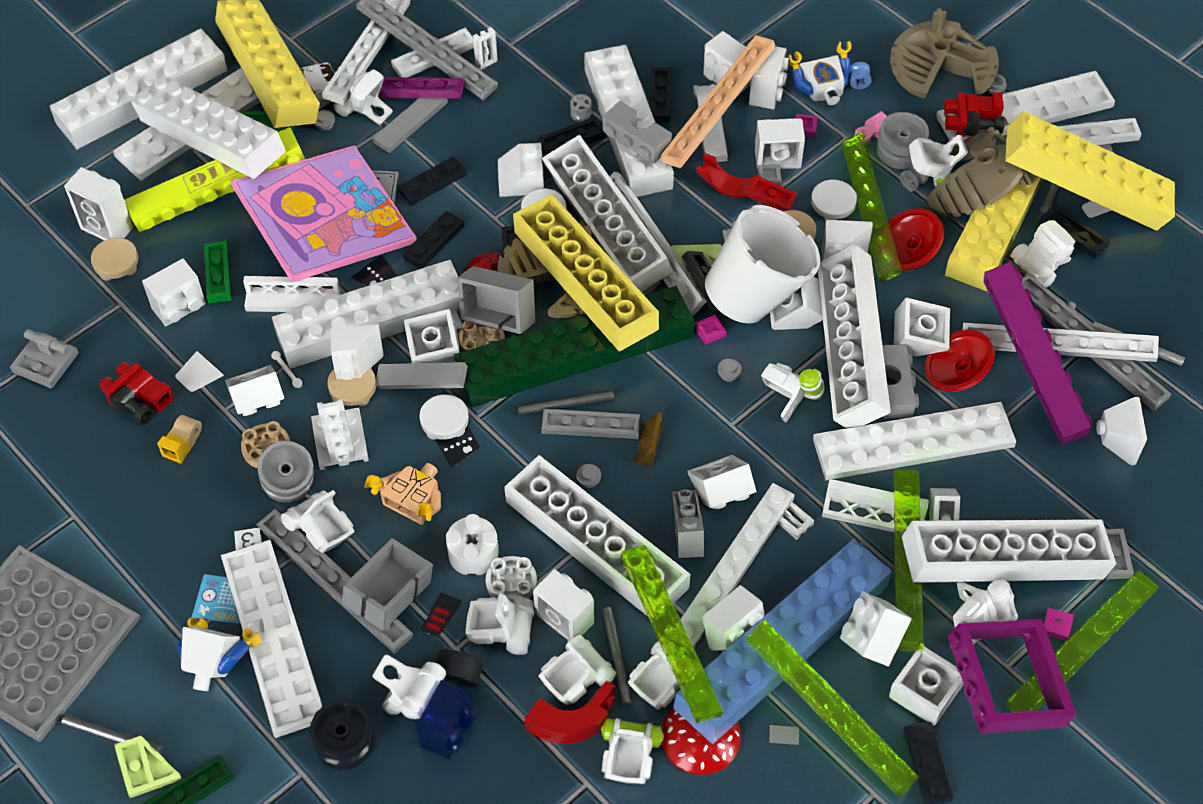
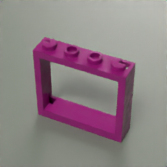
M1042 619L959 623L948 635L949 646L956 660L957 671L961 675L965 687V695L969 699L973 711V719L976 720L980 734L1064 728L1077 716ZM1023 637L1048 710L997 714L972 639Z

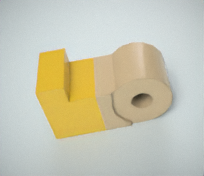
M180 415L166 437L162 436L157 443L162 456L181 464L195 444L201 432L202 423L188 416Z

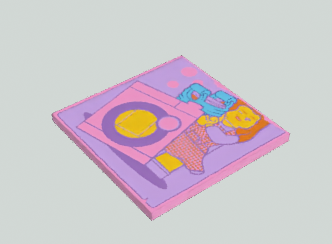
M355 145L264 171L255 179L246 176L232 180L233 189L291 282L412 245L417 240V237Z

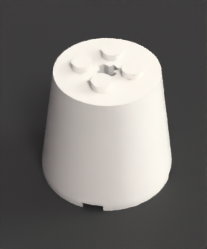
M754 205L740 213L705 279L706 292L718 310L729 318L741 323L758 322L817 273L820 266V254L817 245L811 235L806 236L798 228L800 225L798 221L776 208L764 205Z

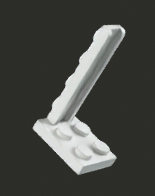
M343 398L337 399V402L317 403L319 415L311 416L320 470L330 465H349L351 461L362 459L364 462L369 461L359 408L345 410Z

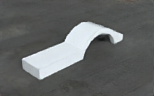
M715 84L693 86L694 97L698 101V108L714 89ZM722 116L702 140L704 154L707 153L716 157L717 162L727 161Z

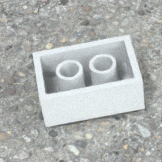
M81 167L64 185L82 230L107 240L110 238H125L133 229L125 200L116 181L108 180L93 170L89 171Z

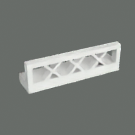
M244 276L243 281L246 289L244 305L246 311L289 312L341 295L337 278L308 277L291 282L289 277ZM252 285H260L262 287H252ZM275 285H283L285 288H279ZM299 285H300V286H307V287H309V288H301V287H299ZM322 286H333V289H325Z
M829 479L822 517L904 534L908 527L904 524L903 520L912 518L924 521L929 500ZM830 501L841 503L845 508L840 512L828 510ZM858 507L865 508L869 515L859 517L853 510ZM889 513L894 520L889 523L883 522L878 515Z

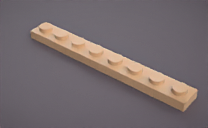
M755 35L660 157L663 163L681 169L775 48L774 40Z

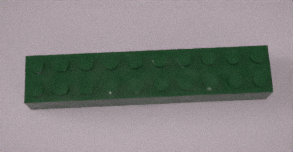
M676 285L644 295L659 311V330L620 352L587 314H583L454 354L455 362H465L468 366L463 390L472 408L693 338L694 319Z

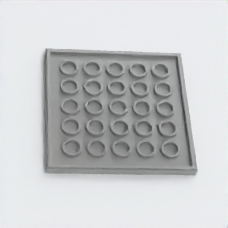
M18 545L0 566V718L41 743L140 620V615L21 545Z

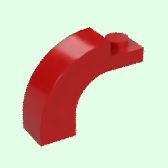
M606 680L587 705L573 711L557 709L540 698L524 718L525 729L533 735L552 743L570 744L586 740L600 732L602 725L608 718V711L616 701L615 685Z

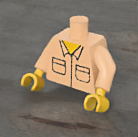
M426 463L420 471L407 466L402 471L386 477L379 478L375 475H369L366 479L364 487H371V493L374 495L381 491L383 505L421 525L424 524L425 520L431 521L432 516L441 509V492L438 490V483L434 479L438 470L430 463Z

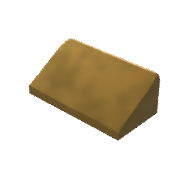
M657 412L643 424L635 458L636 464L654 465L662 429L663 415L660 412Z

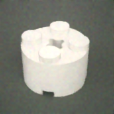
M470 514L466 518L455 522L448 530L446 544L452 567L465 575H468V573H476V575L486 573L492 560L498 558L499 552L497 533L493 525L475 514Z

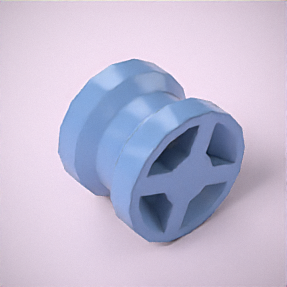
M856 62L850 66L851 87L855 89L867 88L871 84L869 65L864 62Z

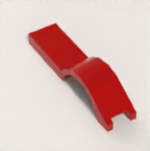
M707 153L704 154L703 160L705 163L703 167L698 166L696 172L718 192L730 197L743 198L747 196L782 212L790 210L797 193L757 175L746 179L734 177L726 173L719 166L716 157Z

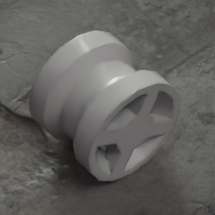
M579 94L571 99L572 119L577 122L590 119L592 116V100L590 97Z
M912 164L909 170H905L900 174V181L907 190L915 191L919 184H924L928 181V176L918 173Z

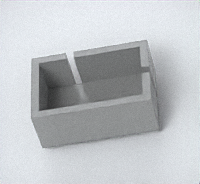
M472 266L457 277L459 297H464L459 301L461 320L497 329L502 326V330L518 334L523 333L536 322L532 279Z
M391 538L344 584L342 605L359 616L364 613L365 620L384 631L413 601L414 596L417 597L430 584L433 564Z

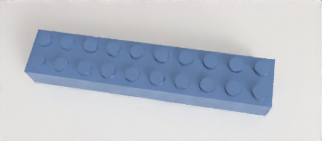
M853 539L676 693L674 709L713 744L848 622L854 603L860 597L862 591L877 597L887 588L893 571Z

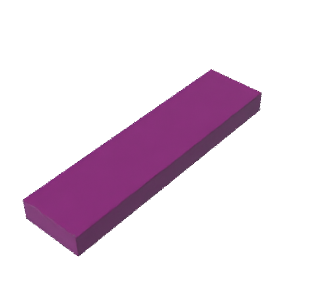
M384 77L378 98H461L465 82L464 78Z

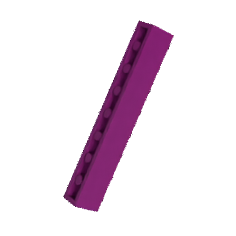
M1010 262L985 271L983 282L1062 446L1089 436L1091 426L1093 425L1090 415L1087 412L1084 413L1081 407L1082 399L1077 391L1074 392L1072 389L1071 376L1067 370H1063L1060 364L1062 359L1058 350H1054L1051 345L1052 338L1047 329L1044 330L1041 325V314L1031 304L1032 296L1029 290L1024 289L1021 283L1023 280L1019 269H1014Z

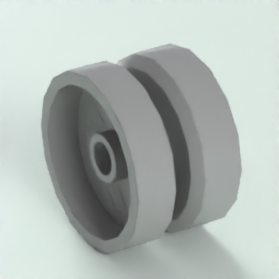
M897 112L887 116L880 126L877 142V155L880 160L889 167L909 169L912 165L909 145L919 137L928 139L929 130L927 124L919 116L908 112Z
M280 441L266 448L258 461V475L262 490L270 498L278 502L290 503L304 497L311 489L314 480V466L309 452L303 446L292 441Z

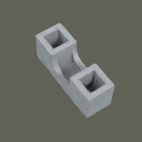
M619 101L603 115V131L608 136L620 141L625 147L637 152L642 158L648 159L652 163L657 162L671 143L672 133L655 122L645 129L635 128L637 126V111Z
M907 344L882 345L886 378L896 382L894 385H887L891 413L883 417L884 419L913 417L915 408L919 406V397L917 393L914 394L913 389L916 385L915 374H911L910 370L913 364L912 354H908Z

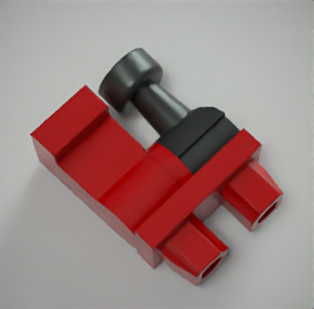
M993 92V96L958 93L957 99H945L943 106L944 114H955V116L946 115L945 130L956 131L957 135H961L963 138L964 134L973 136L979 130H986L990 127L998 129L1000 134H1002L1004 131V116H1001L1004 109L1002 92Z
M126 362L121 363L116 370L117 375L120 376L114 381L110 377H105L99 383L108 403L113 407L115 406L121 412L128 409L134 413V419L140 425H145L152 419L154 410L160 413L174 401L170 386L156 380L137 363L133 366ZM164 396V400L161 403H158V401ZM138 399H141V400H142L143 402H145L147 405H142V406H141V405H140L138 402H136V401H137Z

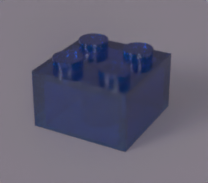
M443 680L439 682L416 724L421 748L447 759H450L453 752H458L463 742L462 735L465 729L469 730L475 719L469 691Z

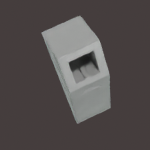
M683 489L672 491L678 558L704 557V529L697 490Z

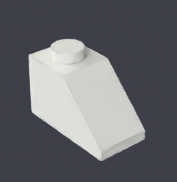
M930 488V521H959L960 495L957 490Z

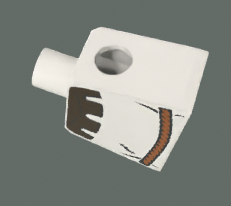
M322 63L300 68L320 102L319 109L330 104L332 101L322 97L324 89L335 74L329 63Z

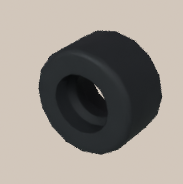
M438 650L435 663L439 664L446 671L444 681L469 687H476L478 685L483 666L482 659L456 650Z

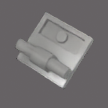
M27 329L24 337L30 341L12 363L10 369L17 375L52 389L78 355V350L76 347L57 340L56 337Z

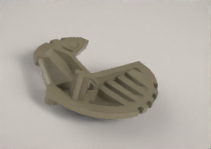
M937 8V11L933 13L932 21L910 27L894 42L890 57L892 73L897 77L896 80L902 87L924 99L940 68L956 75L972 78L975 95L983 94L988 90L997 76L999 59L996 49L992 46L986 47L972 35L961 29V25L958 22L946 21V11H942L941 8ZM958 36L978 48L957 41Z
M990 127L987 131L979 132L964 139L968 153L959 161L974 159L941 181L926 199L932 211L939 215L947 216L946 213L952 214L954 217L961 216V213L969 215L974 210H983L985 205H992L1000 200L1018 181L1023 187H1027L1029 183L1033 182V178L1028 171L1005 161L1007 138L1002 136L998 129ZM999 140L1004 144L996 146L995 142ZM958 143L953 146L950 155L956 156L959 153L960 147Z
M581 225L582 228L591 236V226L586 225L584 227L583 225ZM514 239L511 247L509 245L505 247L504 258L501 255L499 257L497 272L532 279L533 285L557 281L521 239ZM563 287L564 295L548 309V316L553 318H568L577 316V314H585Z

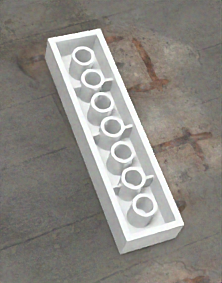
M199 29L50 105V109L58 127L73 146L79 149L137 119L139 116L131 101L162 75L190 89H194L227 71L224 55L202 29Z
M621 45L586 52L585 72L602 120L603 115L616 103L622 101L637 111V126L635 128L645 129L651 126L655 121L627 46ZM608 136L622 177L636 197L673 189L674 171L671 165L663 163L661 158L657 162L652 163L648 159L642 158L631 148L625 147L617 139Z
M163 75L131 101L142 122L253 179L286 152L276 130Z
M580 135L542 158L549 174L585 225L591 226V233L598 245L640 292L673 273L667 256Z
M853 244L820 262L818 269L833 420L845 428L864 426L891 413L871 255Z
M451 260L273 316L272 320L289 369L331 356L330 328L379 324L381 339L406 331L405 319L450 309V311L456 310L459 314V301L464 297H459L458 275Z
M540 455L504 487L506 503L654 622L689 589L690 573Z
M1102 520L912 521L902 535L913 582L995 581L1000 579L1006 581L1104 579L1116 565Z

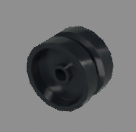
M348 700L332 701L323 705L315 713L311 721L310 735L319 759L328 767L337 770L352 769L361 765L369 757L374 746V735L366 711L357 703Z

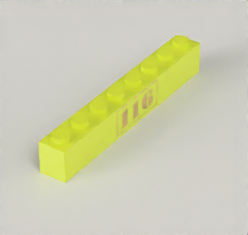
M290 127L278 132L286 152L264 171L305 160ZM214 160L125 199V204L132 221L138 231L141 232L166 220H171L182 213L191 211L200 205L211 202L218 197L234 192L232 180L243 178L247 175L218 160Z

